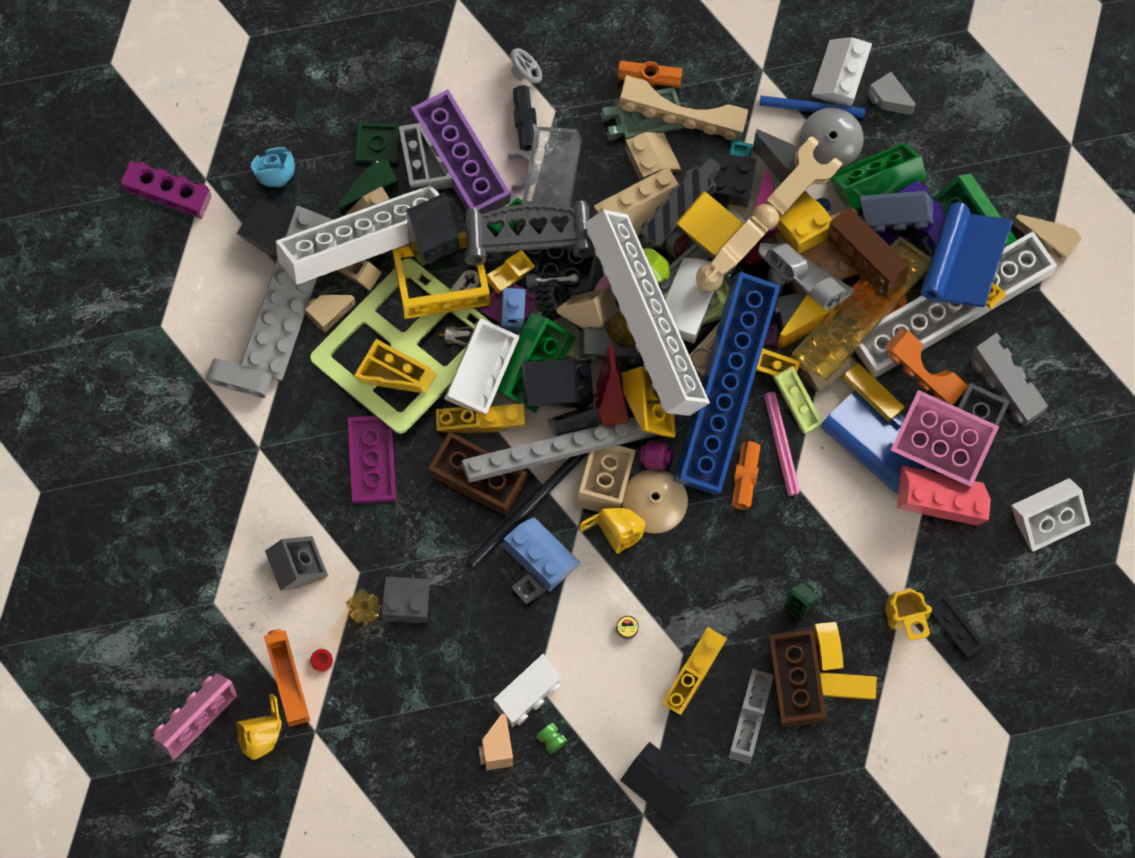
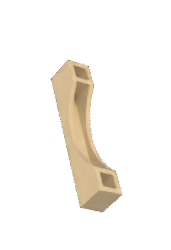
M626 75L617 105L626 111L640 112L646 117L661 118L668 123L675 122L689 129L696 128L710 135L717 134L724 136L728 140L738 141L743 133L748 114L747 109L730 104L708 110L684 108L663 98L647 81Z

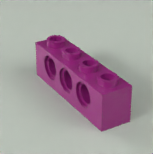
M130 161L121 180V186L125 192L200 219L203 218L212 197L210 189L206 185L191 183L187 178L180 175L176 177L169 175L167 171L160 168L155 170L141 161H137V163ZM146 178L152 179L148 184L142 183ZM166 185L172 186L168 191L162 190ZM186 192L192 193V195L188 198L182 197V195Z

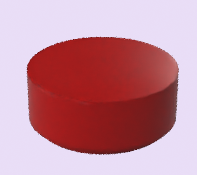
M318 649L311 655L310 661L314 670L326 672L332 667L333 657L328 650Z

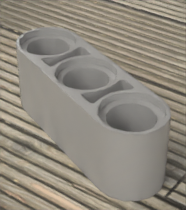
M221 359L212 360L206 377V381L213 385L259 398H266L272 380V375L266 372Z

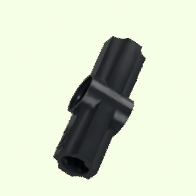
M520 85L513 88L515 128L518 130L520 150L532 151L538 148L536 110L533 108L531 87Z

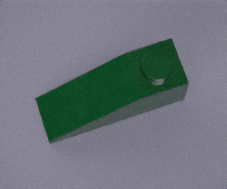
M386 159L374 161L366 168L338 203L341 215L347 213L363 196L381 186L386 193L398 188V180Z
M801 583L791 589L784 608L798 620L802 621L818 602L820 596L817 595L818 592L814 587Z

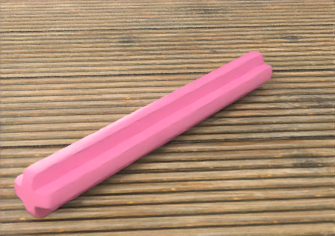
M768 392L764 395L787 493L789 496L797 495L800 490L775 392Z

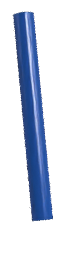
M760 96L759 106L814 113L824 108H839L849 112L855 118H864L865 108Z

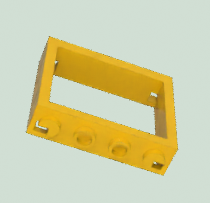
M466 231L458 233L460 249L467 248ZM409 243L392 249L405 319L490 305V292L484 264L476 265L481 285L479 288L409 299L401 258L412 257L414 254L409 248Z

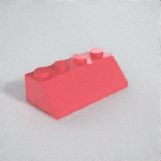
M906 466L901 467L897 509L976 526L989 520L991 499L984 483L974 481L972 487L944 474Z

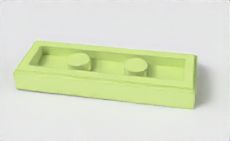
M790 366L773 376L802 433L806 434L820 426L822 420L795 368Z

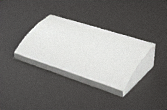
M683 258L665 301L681 338L695 343L717 290L711 292L700 291L696 281V274L699 268L711 264L712 261Z
M480 318L474 327L444 399L486 415L520 336Z

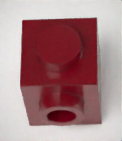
M761 239L741 260L745 266L753 271H756L765 262L758 254L760 243H765Z

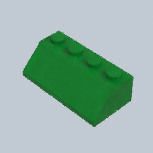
M903 142L836 171L830 180L842 203L847 208L859 210L862 208L861 196L898 193L917 180L921 182L927 179L922 156Z
M972 174L959 175L932 198L934 202L937 201L941 205L945 216L951 204L962 202L967 205L971 214L1001 218ZM1011 231L1009 232L1005 247L1017 241Z
M531 313L519 335L516 347L496 391L516 404L523 403L525 405L522 362L564 360L576 337L548 318ZM525 405L526 409L536 413L539 407Z

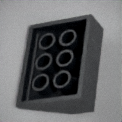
M537 220L530 221V225L538 234L542 232L547 224ZM525 221L517 223L515 231L517 236H519L526 225ZM554 225L560 233H562V231L565 228L563 226ZM573 247L522 250L535 266L527 274H537L541 279L568 277L576 274L578 275L577 282L561 281V286L564 285L565 292L569 294L567 297L571 298L574 295L591 292L599 261L595 253L587 258H579L574 256ZM519 250L511 251L510 257L518 253ZM526 275L515 284L527 287Z

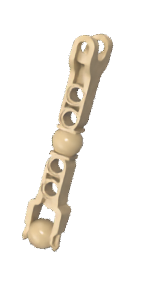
M811 136L794 155V171L771 194L764 204H760L754 209L753 215L724 245L711 264L699 268L696 274V281L700 291L711 292L720 288L723 283V277L743 259L768 230L776 227L779 218L811 184L827 183L841 167L842 162L837 158H834L828 164L816 162L813 157V151L818 145L816 138Z

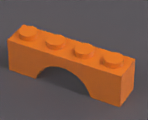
M900 328L884 347L889 353L888 357L896 364H902L904 366L903 371L912 378L915 376L919 380L918 385L927 392L930 390L934 394L933 397L953 405L968 385L954 372L948 370L937 374L928 373L921 361V351L924 344L909 330Z

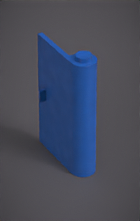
M962 202L951 204L920 291L922 296L934 301L985 307L1013 220L971 214L967 205Z
M856 390L832 411L820 425V428L897 496L899 494L901 467L906 466L920 470L926 467L891 451L904 419L898 414L888 422Z

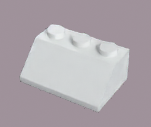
M852 37L829 40L811 97L837 105L852 106L872 43Z
M1070 478L1012 505L1016 523L1032 552L1090 525L1082 489Z
M542 654L494 699V709L500 715L506 714L507 723L511 727H514L516 724L520 726L529 717L527 713L532 709L536 711L545 702L543 699L549 693L553 695L560 689L561 676L548 658Z

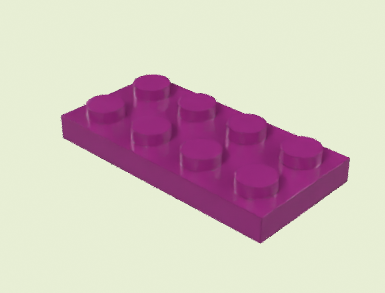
M376 416L348 417L352 504L396 501L392 429Z

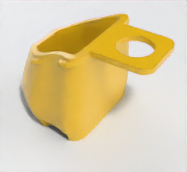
M605 508L600 510L598 514L580 523L579 531L582 532L599 524L610 545L618 554L641 539L644 533L645 522L630 509Z
M906 588L901 592H892L885 605L888 626L891 629L905 627L907 636L911 641L926 638L930 635L926 620L930 617L932 608L926 605L923 594L911 588ZM921 623L924 628L921 634H914L911 631V625Z
M273 694L269 695L271 716L236 722L240 748L247 757L253 760L273 750L280 732L281 719L279 718L277 698Z

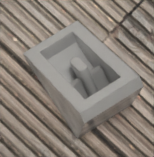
M806 292L777 297L778 306L781 309L778 313L781 332L806 297Z

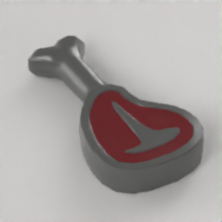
M680 227L668 237L666 242L667 253L674 259H678L687 251L692 240Z

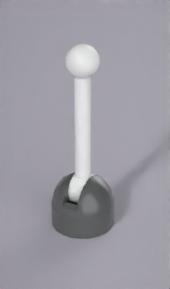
M526 274L527 290L534 291L537 285L552 279H557L560 282H577L578 275L572 274L568 277L541 279L537 274Z

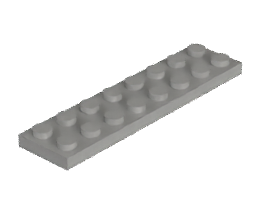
M296 206L285 237L324 224L333 219ZM277 258L240 364L241 366L266 372L272 375V379L282 381L317 277L296 285Z

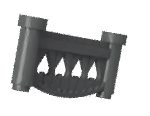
M576 201L572 208L550 204H523L500 208L485 214H481L477 208H470L465 214L467 240L465 262L469 265L484 264L487 260L486 253L564 247H573V254L576 257H590L594 255L595 247L587 235V229L584 224L590 219L589 206L586 201ZM557 218L561 220L562 218H568L569 222L562 233H560L551 223L552 219ZM532 220H547L548 223L540 234L530 225ZM514 221L518 223L519 221H525L526 225L519 236H517L508 226L509 222ZM488 223H504V227L497 237L486 227Z

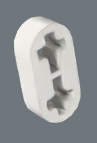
M473 270L465 271L451 288V291L479 288L478 273ZM474 277L475 284L470 283L466 288V278L471 279Z

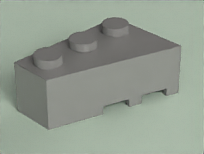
M421 124L399 126V136L410 192L432 185L435 190L452 188V177L443 165L440 156L437 155Z

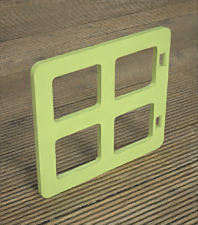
M404 259L402 261L405 280H412L429 295L453 292L414 260ZM394 269L311 353V361L393 431L401 434L405 433L449 388L465 348L447 366H442L418 346V343L449 312L420 316L405 332H400L376 312L399 287L396 270ZM422 275L431 281L426 286L419 281ZM474 308L451 312L473 330L475 325L467 319L470 314L478 320L482 318L490 322ZM362 324L368 325L389 342L391 347L430 367L437 375L427 393H420L403 412H397L374 393L375 385L360 383L353 374L332 358L333 353Z

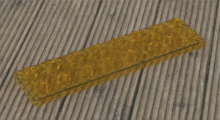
M901 236L890 247L909 265L906 284L886 300L882 295L879 296L874 292L872 285L867 280L860 279L852 287L854 289L853 294L836 305L792 352L794 359L825 382L927 272L931 258Z

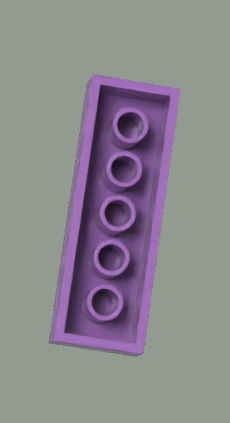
M449 89L411 108L414 123H420L437 155L440 156L443 165L448 173H450L453 188L466 210L477 208L481 214H485L511 202L510 191Z

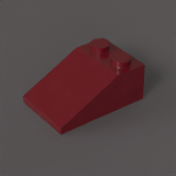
M613 344L607 347L596 383L597 393L593 394L597 419H602L604 427L629 422L627 400L623 393V383Z

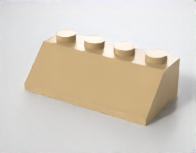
M667 167L594 205L593 215H597L602 210L627 214L637 237L643 235L640 232L643 223L648 218L654 216L657 207L670 197L672 189L677 185L679 186V184Z

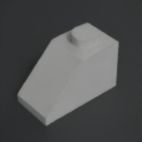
M892 72L870 85L869 98L880 109L909 115L914 112L915 102Z

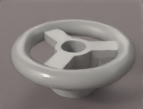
M520 48L513 49L510 55L514 65L511 67L512 74L520 81L526 79L531 83H539L542 80V72L534 58ZM531 70L535 71L536 77L532 76Z

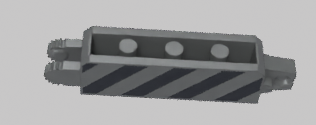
M710 158L700 169L696 166L694 169H690L685 174L683 182L672 189L670 197L657 207L654 216L648 218L643 223L642 230L640 231L643 235L639 239L642 249L650 248L654 250L657 247L667 249L666 242L668 237L679 228L676 223L703 191L710 196L713 195L717 190L716 183L713 180L721 171V167L716 160Z

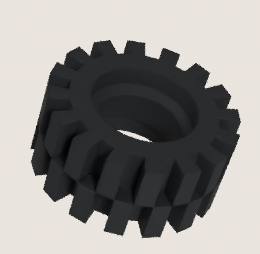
M557 279L537 285L534 291L536 293L534 298L537 299L535 303L539 305L538 310L539 312L542 311V316L551 321L563 317L557 313L556 309L570 299L567 298L569 294L565 292V286H561V282L557 281Z

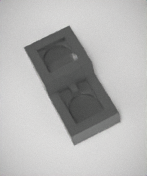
M529 573L512 586L514 592L525 604H528L546 591V588Z

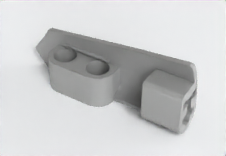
M760 243L758 254L785 280H793L824 310L835 307L853 294V288L797 253L790 245L786 243Z

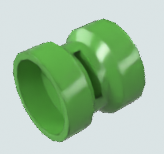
M554 723L545 727L536 736L540 742H545L546 750L550 755L567 742L563 735L557 733L558 728Z

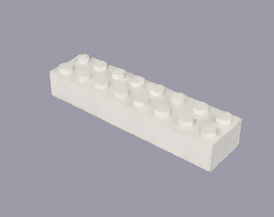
M432 185L277 240L278 262L297 285L409 243L406 210L440 194Z

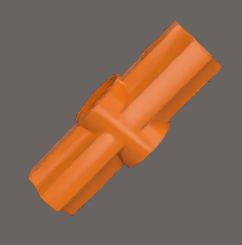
M620 61L617 80L624 81L626 75L647 81L651 87L663 85L680 88L683 68L659 66L652 61L644 64ZM653 72L655 75L649 77L645 73Z
M742 442L739 463L736 466L734 476L735 487L731 505L737 509H750L752 503L753 488L756 486L758 475L757 464L761 446L756 442Z

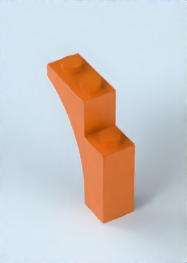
M271 630L268 632V635L264 636L288 726L291 727L309 722L311 720L286 630Z

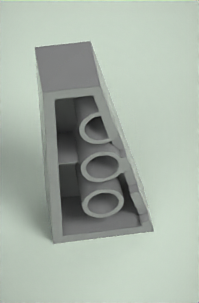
M995 333L976 347L970 360L972 362L971 366L975 372L981 373L985 378L984 381L989 389H994L999 397L1010 401L1008 408L1012 411L1013 418L1017 423H1021L1025 427L1042 415L1048 405L1031 382L1027 384L1025 372L1021 366L1013 364L1012 353L1008 348H1002L998 342L1001 338L998 333Z

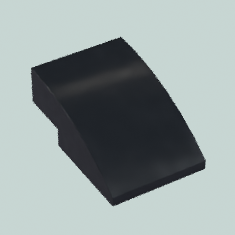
M257 198L236 234L269 256L278 258L276 241L285 237L292 214L270 202Z

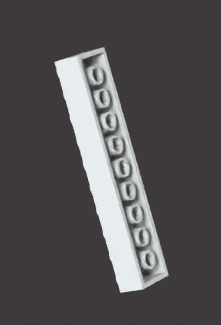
M602 210L584 224L587 229V235L595 247V254L602 263L603 273L611 284V291L616 296L619 310L627 321V328L633 335L636 349L644 361V368L649 373L652 379V386L661 400L660 405L666 413L690 416L710 402L628 215Z
M1033 231L1004 248L993 283L1005 291L1006 297L994 308L1053 275L1057 265ZM921 296L853 335L850 345L868 372L874 378H877L900 364L893 362L888 357L889 353L884 349L900 328L909 330L923 343V351L991 310L986 306L978 307L934 301Z

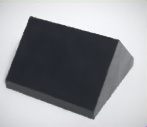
M589 405L547 420L554 437L599 426L596 410Z

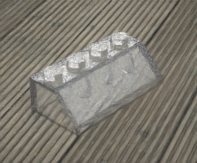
M535 127L522 205L550 204L571 207L582 138L577 129Z

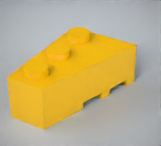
M378 339L374 341L354 375L363 384L424 394L427 393L437 376L430 367Z

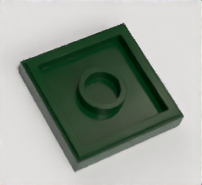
M358 122L355 164L370 165L374 161L386 159L390 166H398L400 124Z

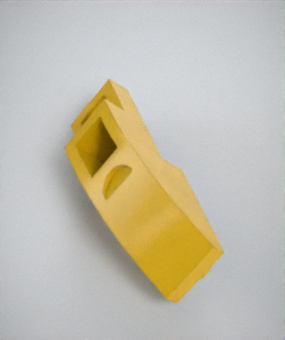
M520 403L491 406L486 415L464 407L436 409L437 431L485 433L506 431V428L526 427L525 405Z
M707 627L661 704L679 715L683 713L726 642V637Z

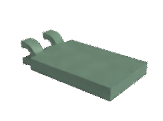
M675 87L656 91L663 98L680 106ZM619 99L614 100L613 107L602 108V113H600L602 122L615 118L617 126L607 128L606 136L608 141L618 139L621 136L626 141L645 132L665 133L685 128L682 124L668 123L657 117H646L636 111H626L622 107L617 106Z

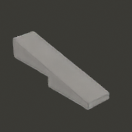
M752 669L728 758L747 764L751 763L774 677L773 674Z

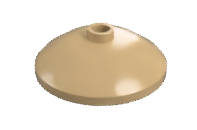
M645 470L636 474L627 483L622 507L630 509L644 520V532L657 534L667 532L676 527L685 516L688 505L687 492L683 484L674 482V475L667 471ZM657 494L660 498L653 500L651 496Z

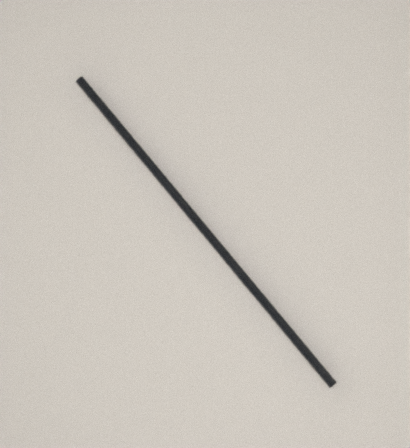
M765 261L751 276L763 279L769 273L770 265ZM720 319L702 325L695 343L684 342L688 353L720 322ZM627 402L628 414H629V413L631 412V408H630V406H629V404H628V402ZM589 453L569 457L467 560V563L472 568H475Z

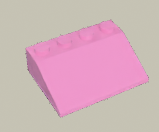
M918 390L891 451L972 487L999 426Z
M216 674L214 677L209 676L203 682V688L198 693L193 692L186 699L187 704L182 709L177 708L170 715L171 720L166 725L161 724L154 731V742L173 760L238 697L229 679L219 674Z

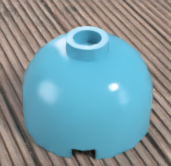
M285 147L268 149L264 151V156L260 158L258 155L251 162L252 171L257 180L265 186L282 187L286 185L294 174V158L291 151L289 150L288 152Z

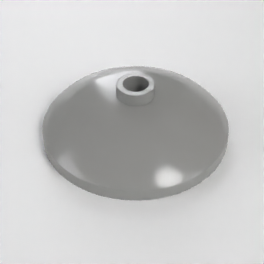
M824 108L816 111L805 121L800 133L801 146L811 136L818 140V145L813 151V154L816 155V162L828 164L834 158H837L842 162L838 170L851 165L858 158L863 147L864 137L859 122L849 112L839 108ZM835 133L837 138L831 139L829 134Z

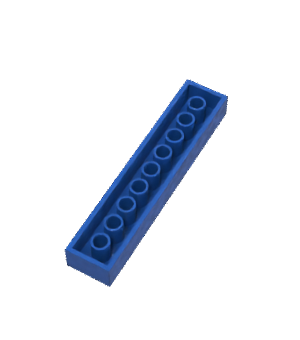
M742 272L733 276L702 380V386L710 403L692 415L674 476V482L713 495L721 492L780 285Z

